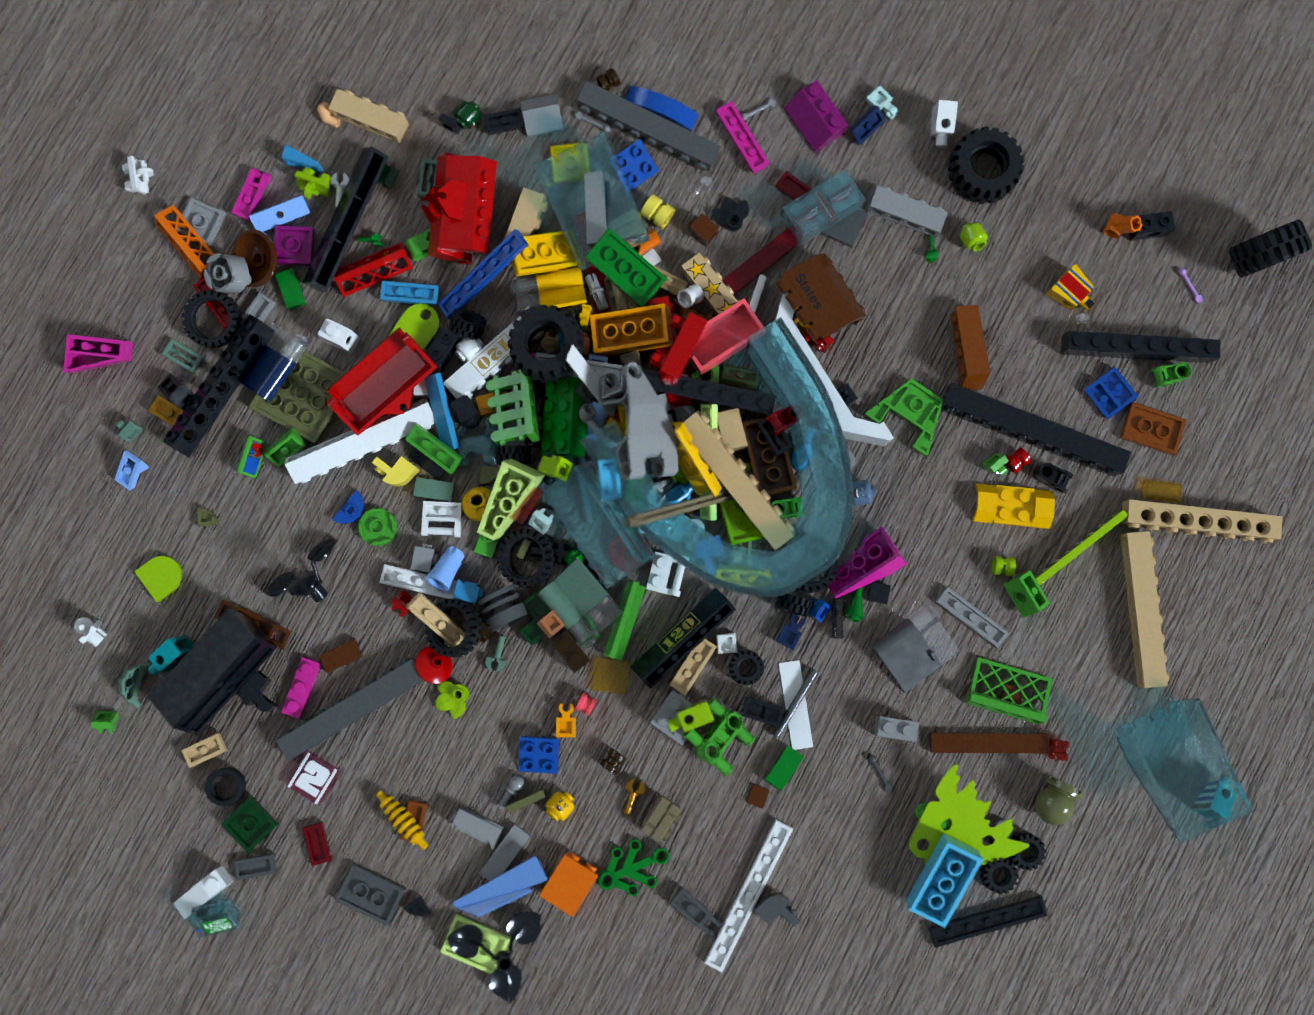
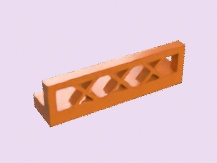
M173 204L154 215L155 225L197 276L202 279L204 277V269H207L208 264L204 265L202 263L201 255L212 256L214 253ZM173 212L177 216L176 222L168 221L165 216ZM178 227L187 228L189 231L188 236L179 235L177 232ZM189 242H198L200 249H191Z

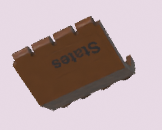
M825 253L814 255L780 275V280L776 282L782 294L790 293L785 298L792 309H800L796 312V315L803 326L811 325L806 330L813 341L818 338L822 341L852 322L854 325L859 324L866 317L863 306L858 304L853 291L848 289L843 276L837 272L833 261Z

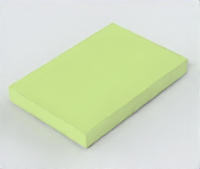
M456 914L440 952L492 974L493 971L498 969L495 960L481 947H478V953L475 957L464 958L457 955L451 949L447 938L461 926L475 925L481 930L483 935L480 943L496 955L497 952L506 950L511 936Z

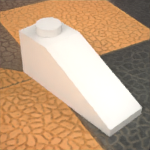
M221 866L199 881L173 904L182 917L186 919L234 881L225 868Z

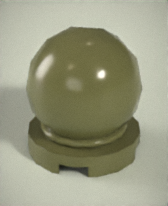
M1047 774L1044 781L1049 784H1047L1048 787L1041 789L1037 794L1034 803L1035 810L1039 818L1045 823L1062 825L1072 818L1075 811L1074 800L1076 798L1081 800L1084 792L1079 790L1077 794L1074 792L1075 787L1059 779L1052 781V776Z

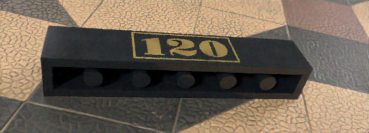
M714 588L630 667L651 689L736 610L735 607L717 588Z

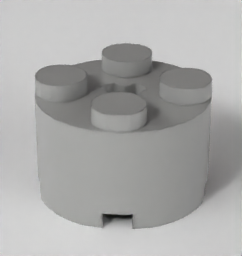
M216 253L210 256L206 262L209 263L207 269H204L206 284L217 292L239 293L251 283L248 265L245 262V258L241 256Z

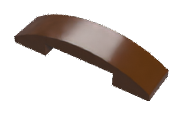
M225 600L221 601L214 618L219 620L222 614L231 608L251 617L277 647L285 648L292 634L291 630Z

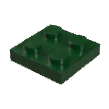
M250 796L221 825L249 853L279 823L253 796Z

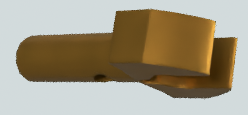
M635 778L630 779L626 783L625 789L628 790L629 796L623 811L625 815L631 814L636 796L644 794L645 786L642 780L639 789H636L635 792L632 787Z

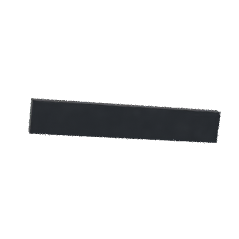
M1039 895L951 920L947 923L946 927L936 924L929 926L928 929L933 946L936 948L1046 917L1048 914L1043 897Z

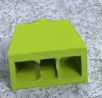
M703 699L676 711L678 716L667 722L671 732L682 727L684 732L714 721L707 701ZM692 715L693 719L686 722L684 720L685 716Z

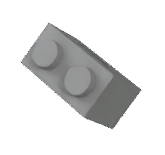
M876 715L874 735L917 742L919 722Z

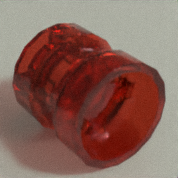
M1050 739L1049 745L1052 751L1048 753V758L1068 761L1069 755L1066 751L1070 747V741Z

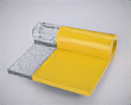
M580 267L513 278L514 282L510 283L512 294L516 293L518 315L523 312H531L529 308L534 306L536 309H540V305H547L548 308L554 305L561 308L587 303Z

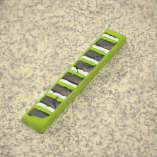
M1117 511L1037 574L1035 579L1038 584L1044 583L1124 520L1128 515L1126 511Z

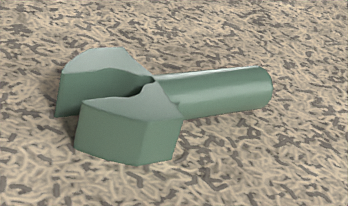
M498 635L494 654L490 657L486 656L485 664L488 670H491L492 662L496 658L498 662L496 672L505 667L506 661L501 657L505 642V636Z

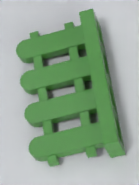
M520 369L519 373L512 371V375L501 378L498 375L493 376V380H489L486 383V389L491 393L495 392V396L489 398L487 404L491 409L497 410V413L489 417V422L495 427L498 426V431H494L491 434V440L496 444L500 443L501 446H505L506 442L519 439L520 442L525 441V437H528L532 442L540 441L533 380L529 376H525ZM513 388L514 392L501 395L502 390ZM515 405V409L503 412V407ZM517 422V426L504 429L505 424Z

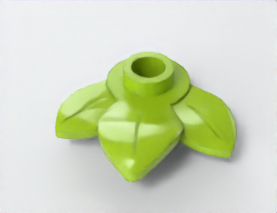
M450 681L438 684L437 688L441 694L435 701V708L440 711L449 710L453 719L460 717L466 710L465 702L470 695L469 689L464 684L455 685ZM457 691L461 692V697H458Z

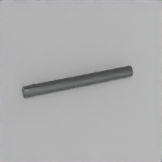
M811 669L784 714L780 727H777L772 734L776 738H780L819 672L815 669Z

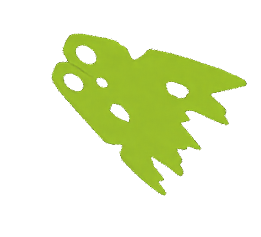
M958 764L952 766L936 788V796L940 801L928 803L909 843V848L916 857L925 858L924 865H926L943 833L977 849L983 858L981 865H985L990 861L993 863V859L996 858L999 861L1000 858L1015 855L1029 847L1028 843L1008 839L1009 834L1013 830V819H1008L995 827H989L990 820H986L984 817L992 801L983 802L982 800H976L977 791L975 790L974 780L970 781L964 789L957 793V784L960 780V776L956 775ZM950 818L952 825L949 830L944 831L941 824ZM987 835H991L995 842L987 846L983 845L982 839ZM920 839L929 841V848L922 851L918 849L917 842Z

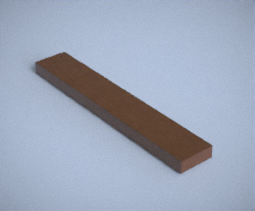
M930 733V752L1048 753V734Z

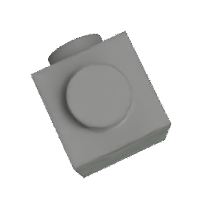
M421 544L420 547L415 546L411 565L412 570L429 573L439 560V554H437L436 550L432 549V545Z

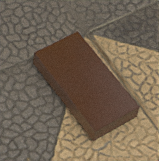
M353 639L319 655L326 673H329L362 658L363 654L356 639Z

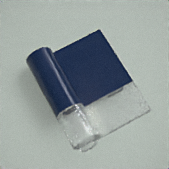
M274 323L271 328L275 330V333L240 382L269 402H272L309 346L306 343L308 339L298 333L295 336Z

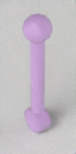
M1179 269V274L1183 276L1195 296L1194 301L1196 303L1202 302L1203 297L1197 294L1186 275V269Z

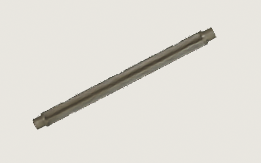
M727 489L722 490L716 497L708 494L631 515L624 520V524L626 527H637L732 500L733 496Z

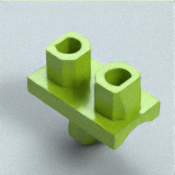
M305 167L302 172L297 171L295 173L297 178L296 185L299 187V190L304 191L305 198L310 199L312 195L318 196V194L329 197L331 194L330 175L323 173L319 178L314 177L315 172L308 167Z

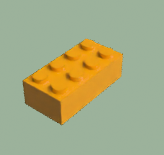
M664 303L590 315L594 353L596 355L609 356L673 346L672 328L669 326L671 322L669 307Z

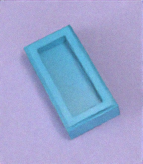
M618 459L597 460L602 501L622 499Z

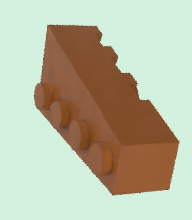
M978 305L956 306L953 314L950 315V323L953 325L959 386L969 390H982L990 375V368Z

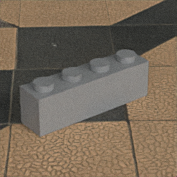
M877 186L867 210L871 214L933 236L934 238H937L948 214L942 207L928 205L925 201L912 199L902 192L896 193L887 186Z

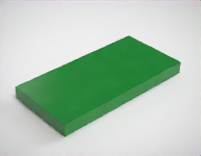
M610 228L584 257L640 307H644L667 280L662 273Z

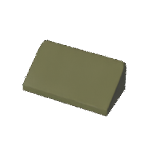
M723 364L719 383L756 391L760 372Z

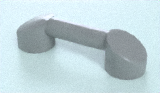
M587 403L583 404L579 410L581 421L587 424L599 437L602 445L608 448H617L621 443V438L614 432H609L606 435L592 419L596 414L594 407Z

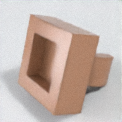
M553 610L537 623L548 638H551L565 626Z

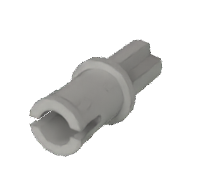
M595 273L592 274V277L590 274L587 275L585 281L588 284L589 294L593 297L598 311L606 310L608 304L603 294L604 289L601 288L597 275Z

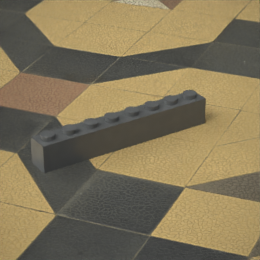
M589 81L586 82L577 99L578 108L583 113H590L601 122L607 121L618 130L623 129L629 132L632 137L645 140L650 146L654 147L656 145L662 148L665 153L669 155L674 154L681 161L694 164L699 170L710 172L720 153V145Z
M409 657L399 663L400 667L395 670L390 668L382 673L383 677L376 680V678L369 680L365 683V688L361 690L359 688L354 689L348 693L350 697L345 700L340 698L331 703L332 707L325 710L323 708L314 714L315 718L310 721L307 718L297 724L298 728L295 730L288 729L281 733V738L276 740L287 761L295 759L423 682L424 680L421 679L416 671L415 659L410 660Z

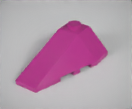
M883 527L866 536L862 541L863 544L856 552L853 551L850 554L851 557L844 565L838 568L835 579L828 586L835 599L884 578L907 564Z

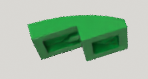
M787 745L771 768L765 781L779 791H782L804 756Z

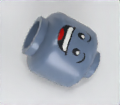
M869 480L853 481L850 487H847L849 502H853L855 506L871 504L873 497L876 496L875 485H870Z

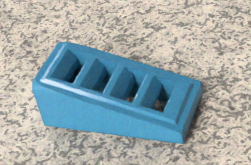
M285 145L282 159L286 165L301 169L308 167L314 172H323L319 162Z

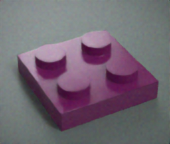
M275 225L274 246L277 254V264L310 266L313 260L315 229L313 227Z

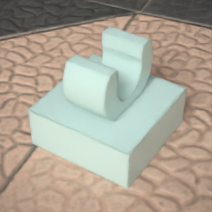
M542 508L540 511L537 509L528 523L543 535L548 531L554 517L553 514L550 517L544 515L545 508Z

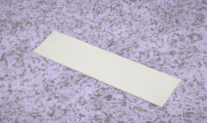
M572 344L566 361L598 400L599 377ZM618 405L603 406L613 419Z
M800 660L779 663L786 711L803 684ZM805 696L788 723L791 745L794 750L813 747Z

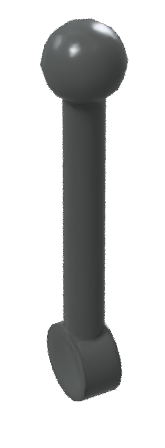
M870 755L869 761L873 763L882 779L885 791L891 792L893 787L885 779L876 762V756Z

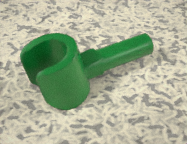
M374 233L371 237H358L357 240L358 242H371L382 247L384 244L379 243V239L385 237Z
M929 236L930 251L926 252L928 263L936 261L939 254L938 250L935 249L933 236Z

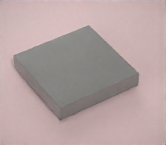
M190 198L182 215L203 241L211 247L226 213L194 198ZM178 227L177 230L179 234L188 236L189 231L187 228Z

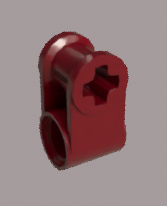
M792 404L782 410L775 411L767 416L765 420L770 423L776 436L796 424L803 418L804 413L799 405Z

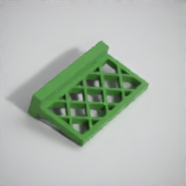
M627 581L604 652L605 656L623 660L646 587L639 585L638 582L634 581L632 583Z
M977 657L969 694L966 696L965 703L1041 725L1046 723L1047 720L1046 710L1053 679ZM980 664L988 665L991 673L983 676L979 670ZM1001 669L1006 670L1010 676L1009 679L1003 682L996 673ZM993 674L999 684L990 688L985 678ZM1023 675L1029 683L1020 687L1015 677ZM1010 680L1018 687V690L1009 694L1004 686ZM1038 680L1046 682L1045 690L1039 693L1034 685V682ZM980 681L983 682L988 690L983 694L975 692L976 683ZM1030 685L1036 695L1028 700L1022 689ZM1000 686L1007 696L1002 699L996 698L992 690ZM1019 691L1025 701L1020 705L1016 704L1011 697ZM1038 697L1042 703L1041 711L1034 709L1030 701Z

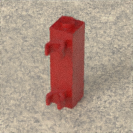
M691 312L686 320L682 319L679 315L673 314L669 326L680 329V332L667 358L664 359L661 355L653 353L650 359V365L661 368L658 378L667 385H677L708 321Z

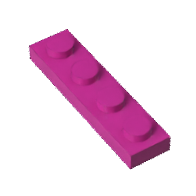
M731 101L716 109L718 118L751 172L755 174L768 167L770 162L734 103Z

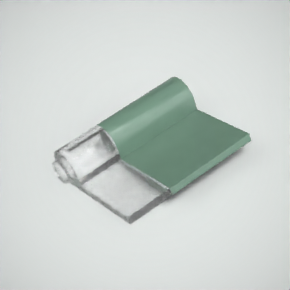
M579 558L537 594L546 606L557 614L565 624L566 630L582 648L585 646L587 649L596 642L594 638L624 613Z

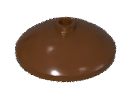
M247 230L236 239L231 255L245 258L249 268V275L251 276V283L247 285L248 287L263 286L271 279L276 268L277 254L274 243L263 231Z

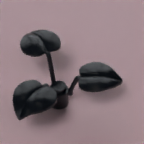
M330 539L314 546L307 557L311 561L313 571L304 573L296 580L293 579V572L279 575L270 584L266 595L274 597L287 590L289 594L294 596H310L315 602L323 600L328 592L321 585L323 581L320 579L317 571L316 561L323 560L338 540Z
M524 911L512 916L506 926L507 932L512 935L508 951L501 950L496 955L480 943L483 935L481 930L475 925L461 926L451 933L447 940L451 949L461 957H475L478 953V947H481L495 960L498 969L493 971L489 978L490 989L495 995L510 1004L518 994L522 982L521 971L517 966L513 965V960L510 956L513 953V941L516 939L522 945L533 942L540 930L541 915L532 911Z

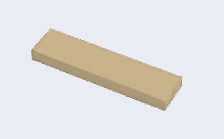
M421 592L406 605L414 615L451 647L461 643L466 631Z

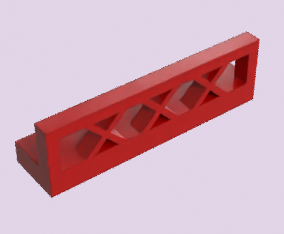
M400 242L338 268L334 280L343 297H346L408 271L413 266L403 243ZM405 258L407 265L402 267L394 265L397 259ZM380 266L389 267L386 274L377 273ZM368 273L372 276L369 281L364 282L359 280L361 274ZM347 280L354 282L353 287L344 290L341 284Z

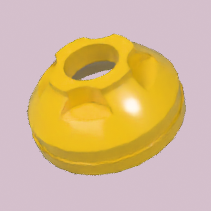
M475 487L464 495L462 508L469 519L481 521L491 491L485 487ZM475 496L482 497L480 505L475 506L472 504V499Z

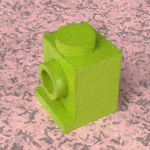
M552 455L551 458L543 456L538 471L549 477L567 481L573 463L560 456Z

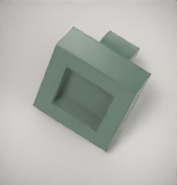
M120 420L116 424L122 430L118 436L130 443L143 429L139 424L131 420L129 423Z

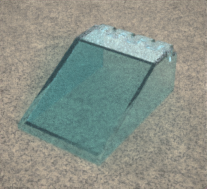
M602 131L600 135L591 138L594 145L592 147L588 140L574 146L577 154H574L571 148L558 153L559 162L552 156L542 162L533 163L581 271L593 266L584 258L593 248V246L587 245L584 173L601 170L604 172L606 231L609 228L612 229L632 248L651 240L620 160L606 131Z
M1199 698L1182 699L1181 701L1167 705L1169 713L1165 707L1149 713L1151 721L1148 715L1132 721L1134 728L1128 722L1114 729L1117 734L1115 737L1127 763L1179 843L1253 811Z

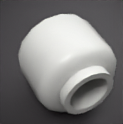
M469 337L467 339L463 338L456 344L455 354L463 363L468 362L482 349L484 344L479 338H473V340L469 339Z

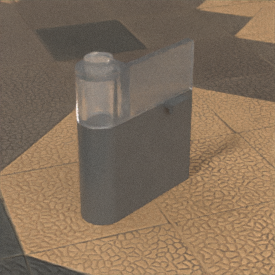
M925 604L870 646L875 655L886 665L904 693L908 692L960 652L937 618L938 612L932 605L928 606Z

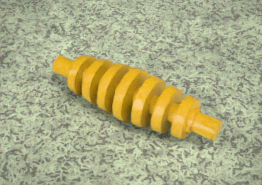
M382 790L376 794V797L381 801L379 807L381 810L387 808L384 814L386 817L390 815L388 820L390 823L394 822L393 828L398 829L400 827L398 832L401 835L407 832L404 835L406 840L412 837L410 843L412 845L418 844L422 850H425L429 846L423 839L425 833L423 831L418 833L421 828L419 824L413 827L416 823L414 817L408 820L412 814L409 811L404 813L406 811L404 806L398 808L401 804L398 801L392 803L395 800L393 796L388 797Z

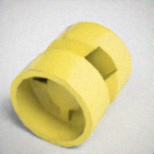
M653 194L644 204L640 215L647 220L653 219L654 225L664 229L670 222L676 209L668 203L664 205L663 200Z

